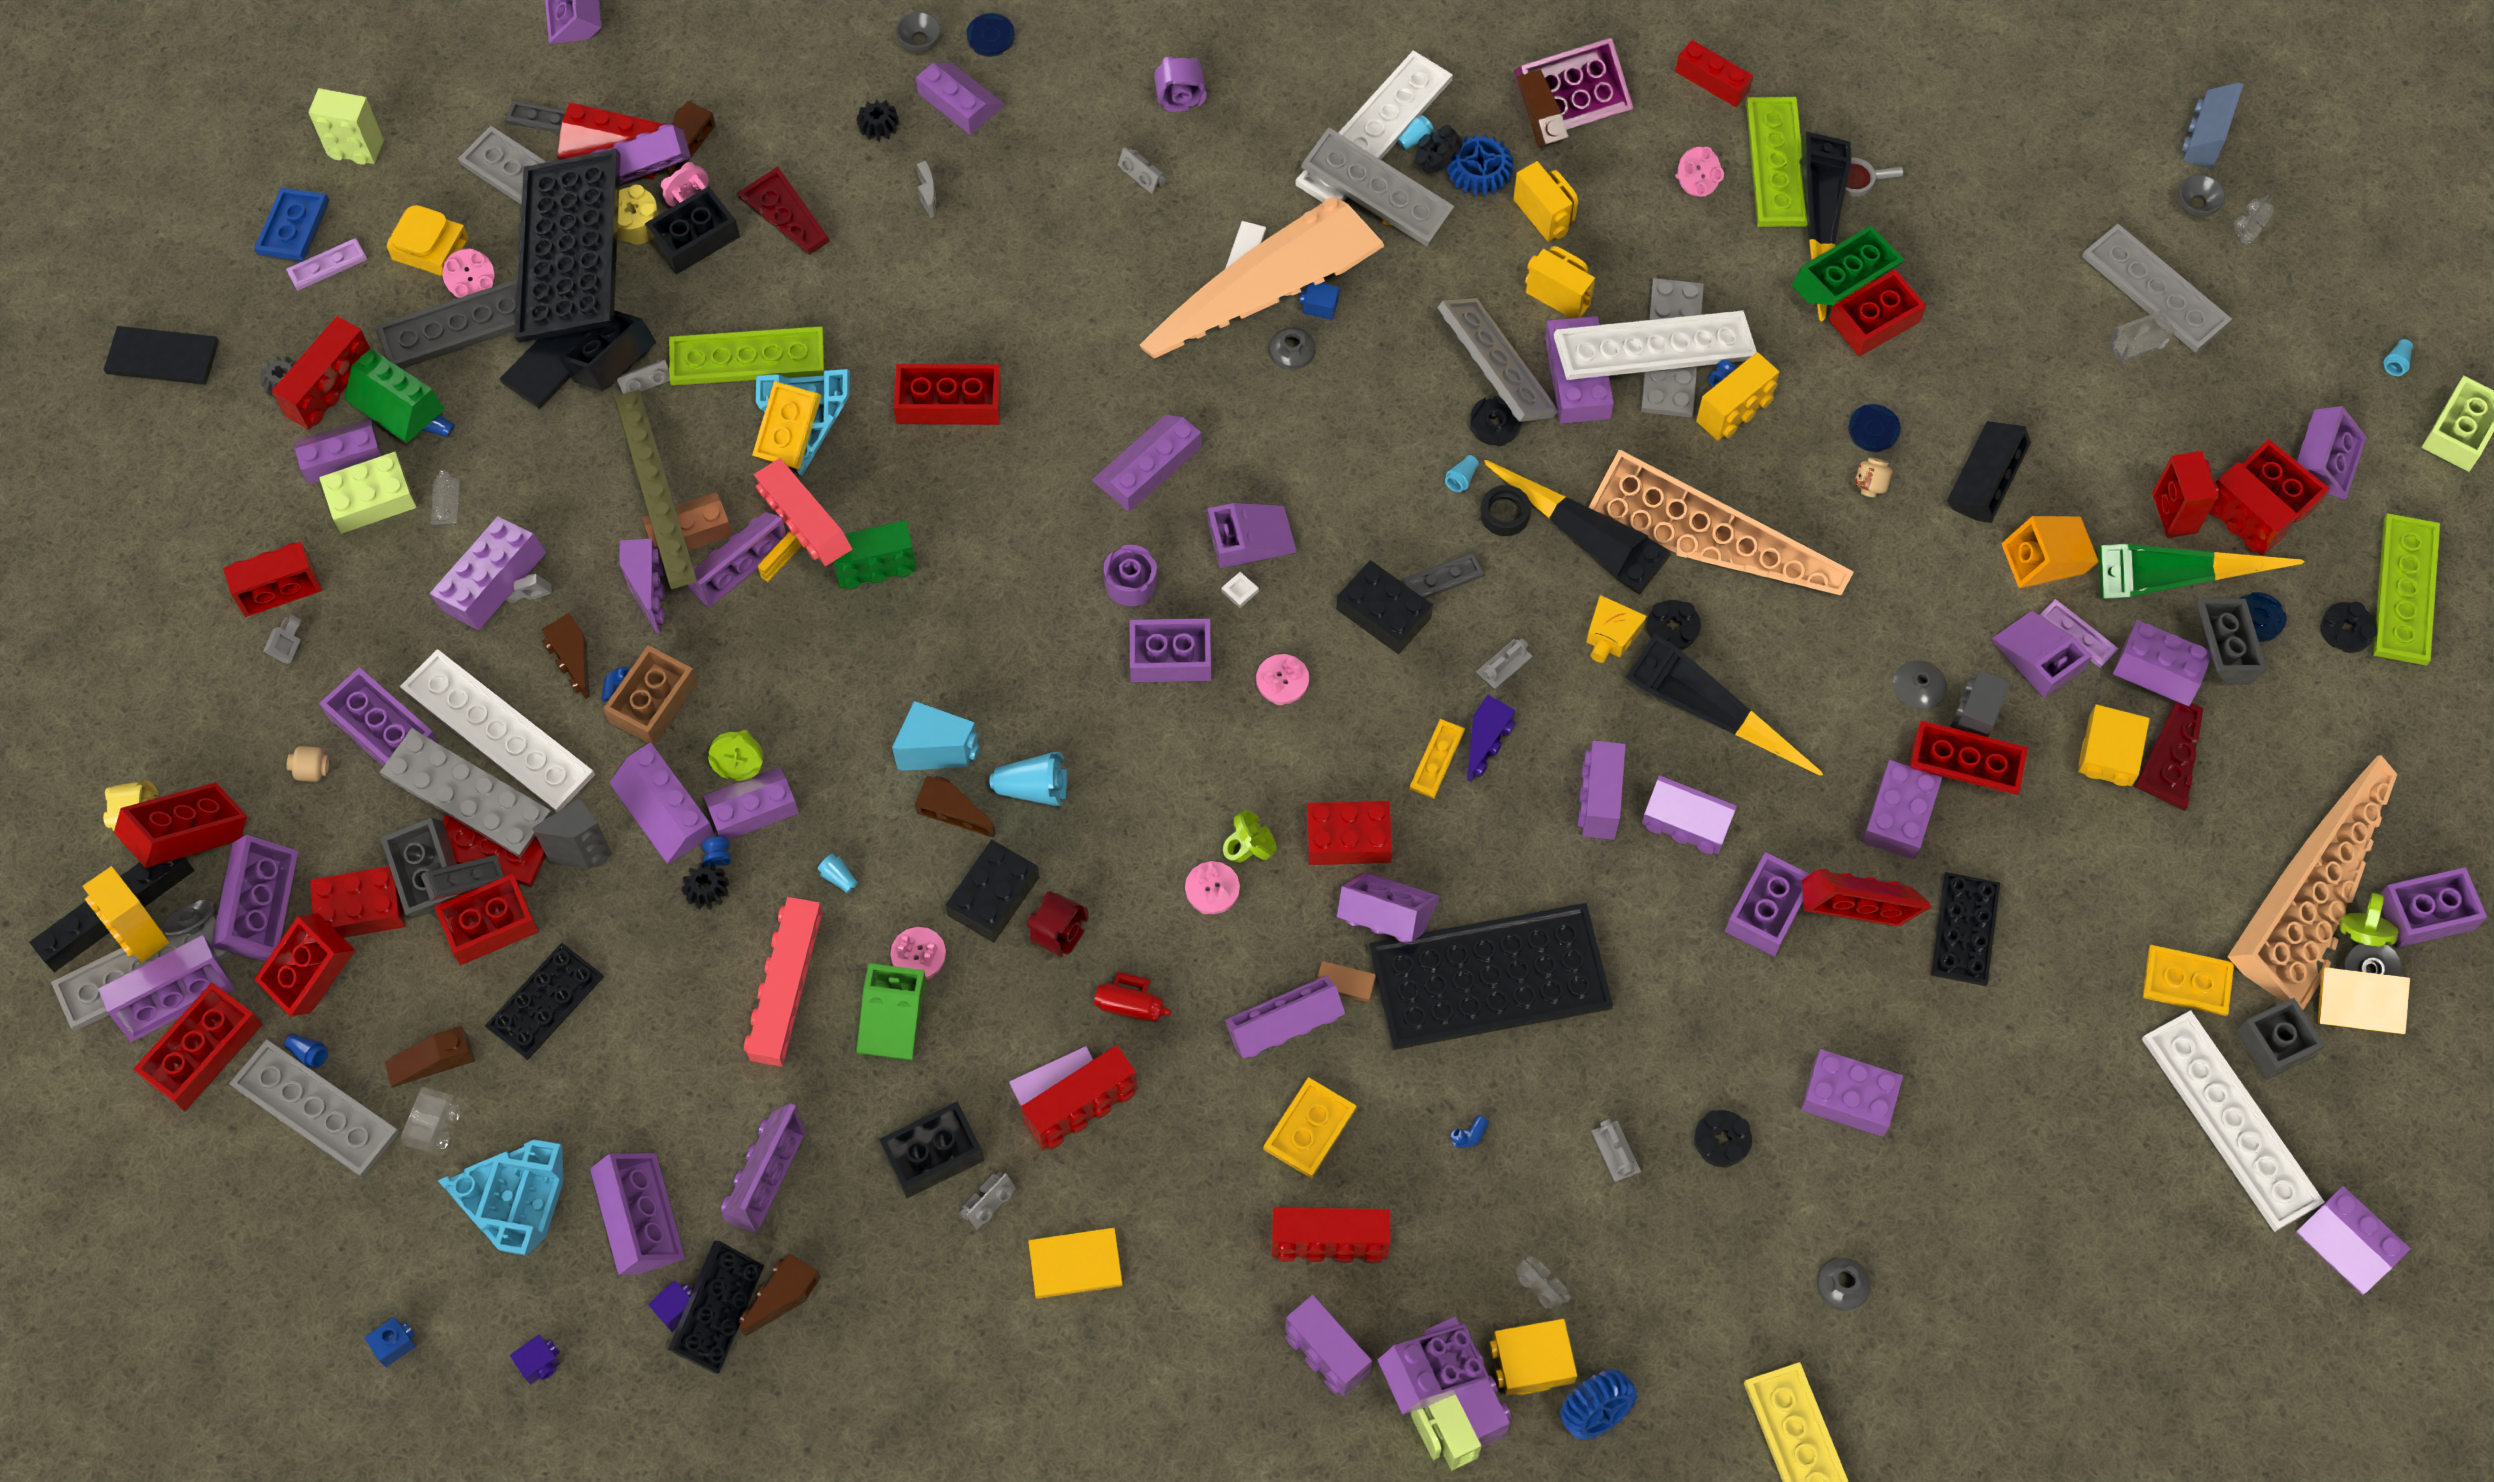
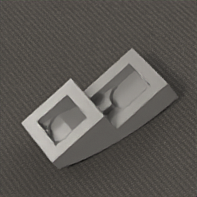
M923 161L917 164L918 176L923 184L918 186L920 201L931 218L935 216L936 195L931 171L927 162Z

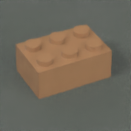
M647 645L604 706L603 711L608 722L648 744L651 742L654 746L697 685L698 681L694 670L686 664Z

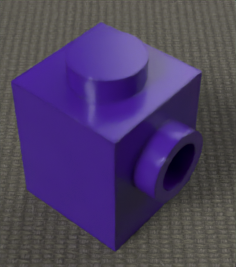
M674 1280L648 1304L671 1332L677 1328L692 1290L686 1284L681 1287Z
M540 1334L509 1355L530 1385L538 1379L545 1380L556 1372L555 1367L560 1364L555 1357L560 1354L559 1350L551 1339L545 1342Z

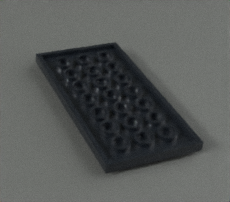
M617 149L524 167L514 338L518 343L614 326L621 154Z
M1587 903L1426 932L1412 942H1401L1394 938L1369 944L1393 1050L1613 1008Z

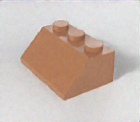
M717 492L675 506L688 551L733 536ZM643 516L642 520L649 539L653 540L655 548H659L650 516Z

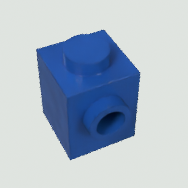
M1313 282L1310 283L1307 290H1302L1300 304L1303 305V314L1333 320L1339 301V287L1331 286L1325 282L1314 285Z
M395 1317L364 1338L378 1360L385 1367L416 1347L411 1339L416 1335L406 1321L401 1324Z

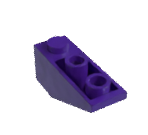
M1490 695L1486 696L1473 716L1467 780L1470 782L1473 781L1476 775L1478 777L1483 775L1488 766L1486 761L1489 756H1496L1502 746L1500 740L1504 734L1509 736L1516 726L1514 721L1516 710Z

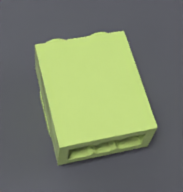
M1456 1394L1428 1407L1411 1412L1412 1419L1433 1460L1439 1458L1442 1451L1452 1471L1478 1458L1481 1444Z

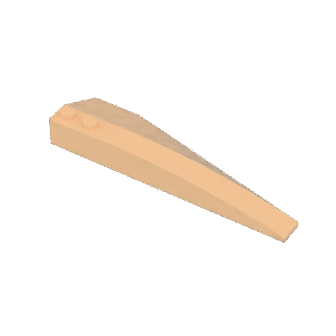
M1335 196L1328 198L1316 208L1304 213L1302 217L1254 247L1219 273L1158 326L1140 344V347L1151 357L1157 358L1185 344L1184 340L1188 338L1199 339L1205 336V331L1218 325L1221 329L1229 325V320L1240 316L1243 319L1280 301L1279 297L1283 295L1293 296L1300 293V288L1313 282L1314 285H1318L1324 282V277L1334 273L1337 276L1346 272L1383 248L1384 244L1347 203Z
M1620 449L1589 508L1648 535L1653 541L1668 550L1676 552L1677 556L1688 557L1842 595L1854 571Z
M2382 755L2377 756L2310 835L2280 876L2228 955V958L2244 976L2283 1002L2295 998L2302 1010H2304L2321 983L2322 969L2318 973L2316 961L2323 962L2322 968L2330 967L2331 962L2322 959V956L2327 948L2336 950L2339 939L2333 937L2338 925H2340L2341 918L2346 915L2348 903L2353 902L2366 865L2363 861L2367 851H2371L2374 842L2371 837L2374 828L2380 825L2382 805L2387 804L2397 777V773Z

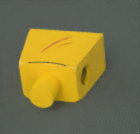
M1600 595L1586 642L1595 646L1590 654L1591 658L1599 663H1604L1609 653L1620 658L1643 630L1647 616Z

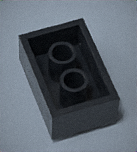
M709 186L645 223L649 240L676 275L740 237L735 218Z
M614 310V326L590 330L559 359L574 382L604 391L611 387L622 373L627 372L636 360L647 354L656 343V340L642 318Z
M1370 560L1337 596L1336 610L1399 655L1432 618L1433 604Z
M991 839L945 904L948 916L995 943L1040 878L1038 866Z
M958 1101L879 1139L906 1199L985 1161L982 1149Z

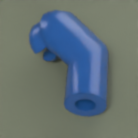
M617 668L606 675L601 698L603 702L609 701L630 671L629 668Z
M1476 1116L1470 1129H1461L1460 1131L1458 1128L1454 1129L1450 1135L1453 1145L1458 1148L1477 1145L1489 1124V1120L1482 1116Z

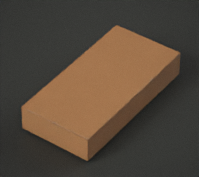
M1322 961L1317 979L1327 975L1336 985L1340 996L1365 1002L1370 1001L1376 974Z

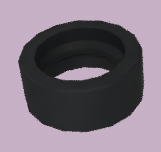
M1500 485L1489 490L1482 500L1481 520L1485 528L1493 534L1499 536L1516 535L1526 528L1530 519L1531 502L1527 494L1520 488L1512 485ZM1500 499L1512 500L1519 505L1521 515L1517 520L1502 522L1491 515L1490 508L1492 504Z

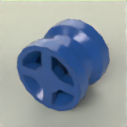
M1721 360L1716 364V370L1712 371L1708 376V382L1714 387L1738 367L1730 361Z
M711 837L702 841V850L705 852L703 861L706 867L711 862L715 864V867L731 863V855L727 852L729 848V840L727 838Z

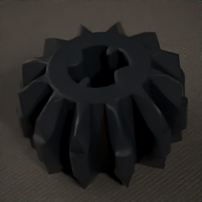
M876 98L875 103L871 104L867 101L866 107L859 108V115L856 118L857 125H859L860 133L866 135L869 141L874 136H876L878 142H880L881 136L889 140L890 133L896 134L899 117L894 106H889L887 100L880 103Z
M701 862L698 870L689 868L691 876H683L682 879L685 884L682 887V892L684 895H687V902L689 904L695 903L696 908L699 910L704 906V903L711 910L713 907L711 902L713 901L722 905L720 896H728L729 892L726 887L730 884L728 878L724 877V870L721 868L716 870L715 864L712 862L707 868Z

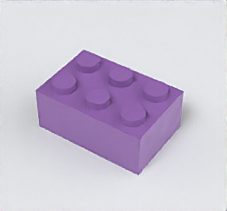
M1210 619L1130 620L1131 682L1211 681Z
M2136 620L2125 642L2113 675L2190 706L2201 686L2212 653L2200 645Z
M1592 741L1591 750H1585L1581 772L1583 782L1579 797L1581 807L1577 827H1582V836L1615 840L1620 821L1626 744Z
M1889 760L1862 843L1915 860L1922 845L1942 777Z
M1765 852L1735 907L1725 932L1775 957L1804 902L1802 879L1810 874Z
M2466 867L2389 884L2380 893L2384 895L2382 911L2386 920L2393 923L2399 930L2395 942L2397 947L2473 931L2487 918Z
M1820 1049L1813 1065L1801 1111L1884 1137L1890 1126L1903 1075Z
M1314 1295L1310 1296L1286 1317L1285 1332L1288 1335L1285 1336V1339L1293 1349L1297 1350L1300 1348L1307 1357L1304 1360L1314 1372L1321 1371L1327 1378L1324 1380V1383L1332 1393L1336 1395L1339 1392L1345 1397L1370 1375L1372 1360Z

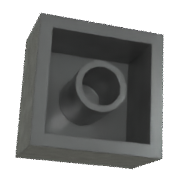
M1979 669L1975 679L1969 678L1950 726L1958 730L1989 737L2010 681Z
M2295 998L2247 1019L2237 1030L2238 1035L2267 1080L2316 1057L2325 1047Z

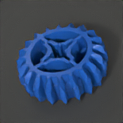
M1475 133L1472 139L1465 136L1462 141L1461 151L1458 155L1456 153L1453 154L1450 158L1452 163L1447 166L1451 183L1456 182L1455 186L1457 189L1464 186L1463 191L1465 194L1473 190L1474 197L1478 194V191H1482L1485 197L1488 190L1494 195L1497 192V188L1503 190L1505 183H1509L1514 168L1513 156L1510 155L1509 148H1504V141L1497 143L1495 136L1488 139L1486 133L1483 137H1478Z
M1610 1369L1607 1372L1605 1370L1601 1371L1598 1375H1592L1587 1381L1583 1380L1580 1386L1575 1387L1573 1393L1568 1394V1399L1562 1404L1560 1418L1568 1432L1570 1431L1577 1439L1583 1438L1587 1440L1590 1437L1596 1438L1601 1433L1605 1434L1608 1429H1614V1425L1622 1422V1418L1629 1415V1410L1635 1405L1637 1391L1630 1378L1620 1370Z

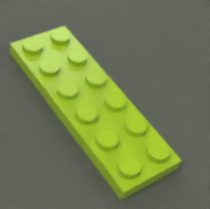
M1747 97L1746 109L1757 227L1808 226L1800 169L1802 147L1797 97Z
M823 326L669 337V381L671 386L756 380V376L777 374L787 378L824 376Z
M2388 513L2384 517L2376 612L2377 634L2374 638L2373 656L2425 666L2431 661L2440 523Z

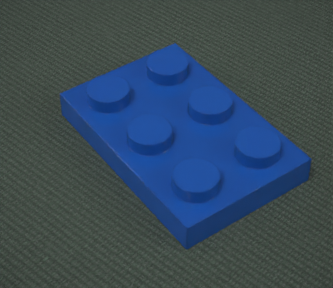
M280 188L254 250L256 253L263 256L304 261L328 205V196L324 193Z

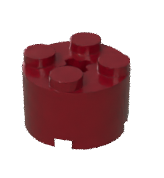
M1048 891L1043 897L1042 905L1037 913H1032L1027 921V928L1031 929V942L1059 957H1063L1062 953L1070 954L1085 931L1081 929L1083 920L1088 922V909L1059 893Z

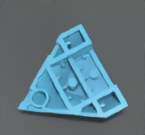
M848 369L824 371V376L787 378L779 374L756 376V403L764 413L774 381L822 395L800 470L796 469L800 476H803L850 396V370Z
M532 1140L525 1143L524 1147L509 1153L506 1151L464 1169L465 1172L451 1178L447 1176L437 1180L499 1251L527 1256L546 1238L564 1183L562 1145Z

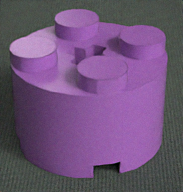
M1166 57L1162 60V64L1154 73L1158 103L1164 105V109L1169 112L1189 110L1188 106L1197 104L1199 107L1202 105L1207 97L1203 69L1199 59Z
M1121 546V549L1114 553L1112 551L1104 562L1106 591L1108 596L1118 604L1124 606L1144 605L1153 597L1157 589V565L1155 559H1153L1149 551L1141 546Z

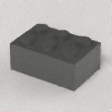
M431 817L380 837L405 915L417 918L436 911L434 906L465 894L461 893L430 901L421 877L424 872L457 864L443 821Z

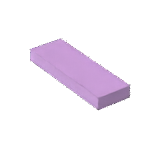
M354 238L293 265L286 270L298 291L366 261L367 258L358 240Z
M2056 599L2040 614L2041 617L2074 636L2092 655L2090 661L2099 668L2118 650V647Z
M1085 1046L1011 1080L1009 1084L1021 1107L1093 1059Z

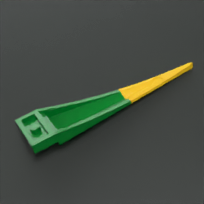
M2133 544L2098 546L2101 598L2132 597L2303 564L2305 562L2302 559Z

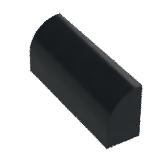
M1991 421L1986 422L1947 499L1948 504L1953 510L1976 521L1992 523L2031 444L2025 426Z

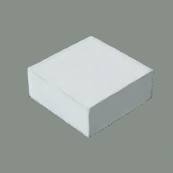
M1239 572L1221 588V592L1241 608L1259 592V588Z

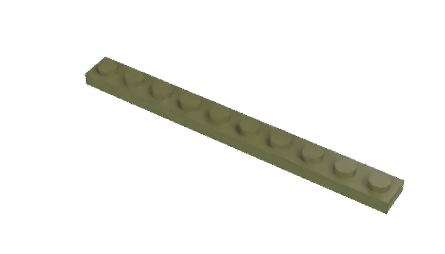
M636 390L616 396L615 400L670 587L675 589L697 582L641 392Z

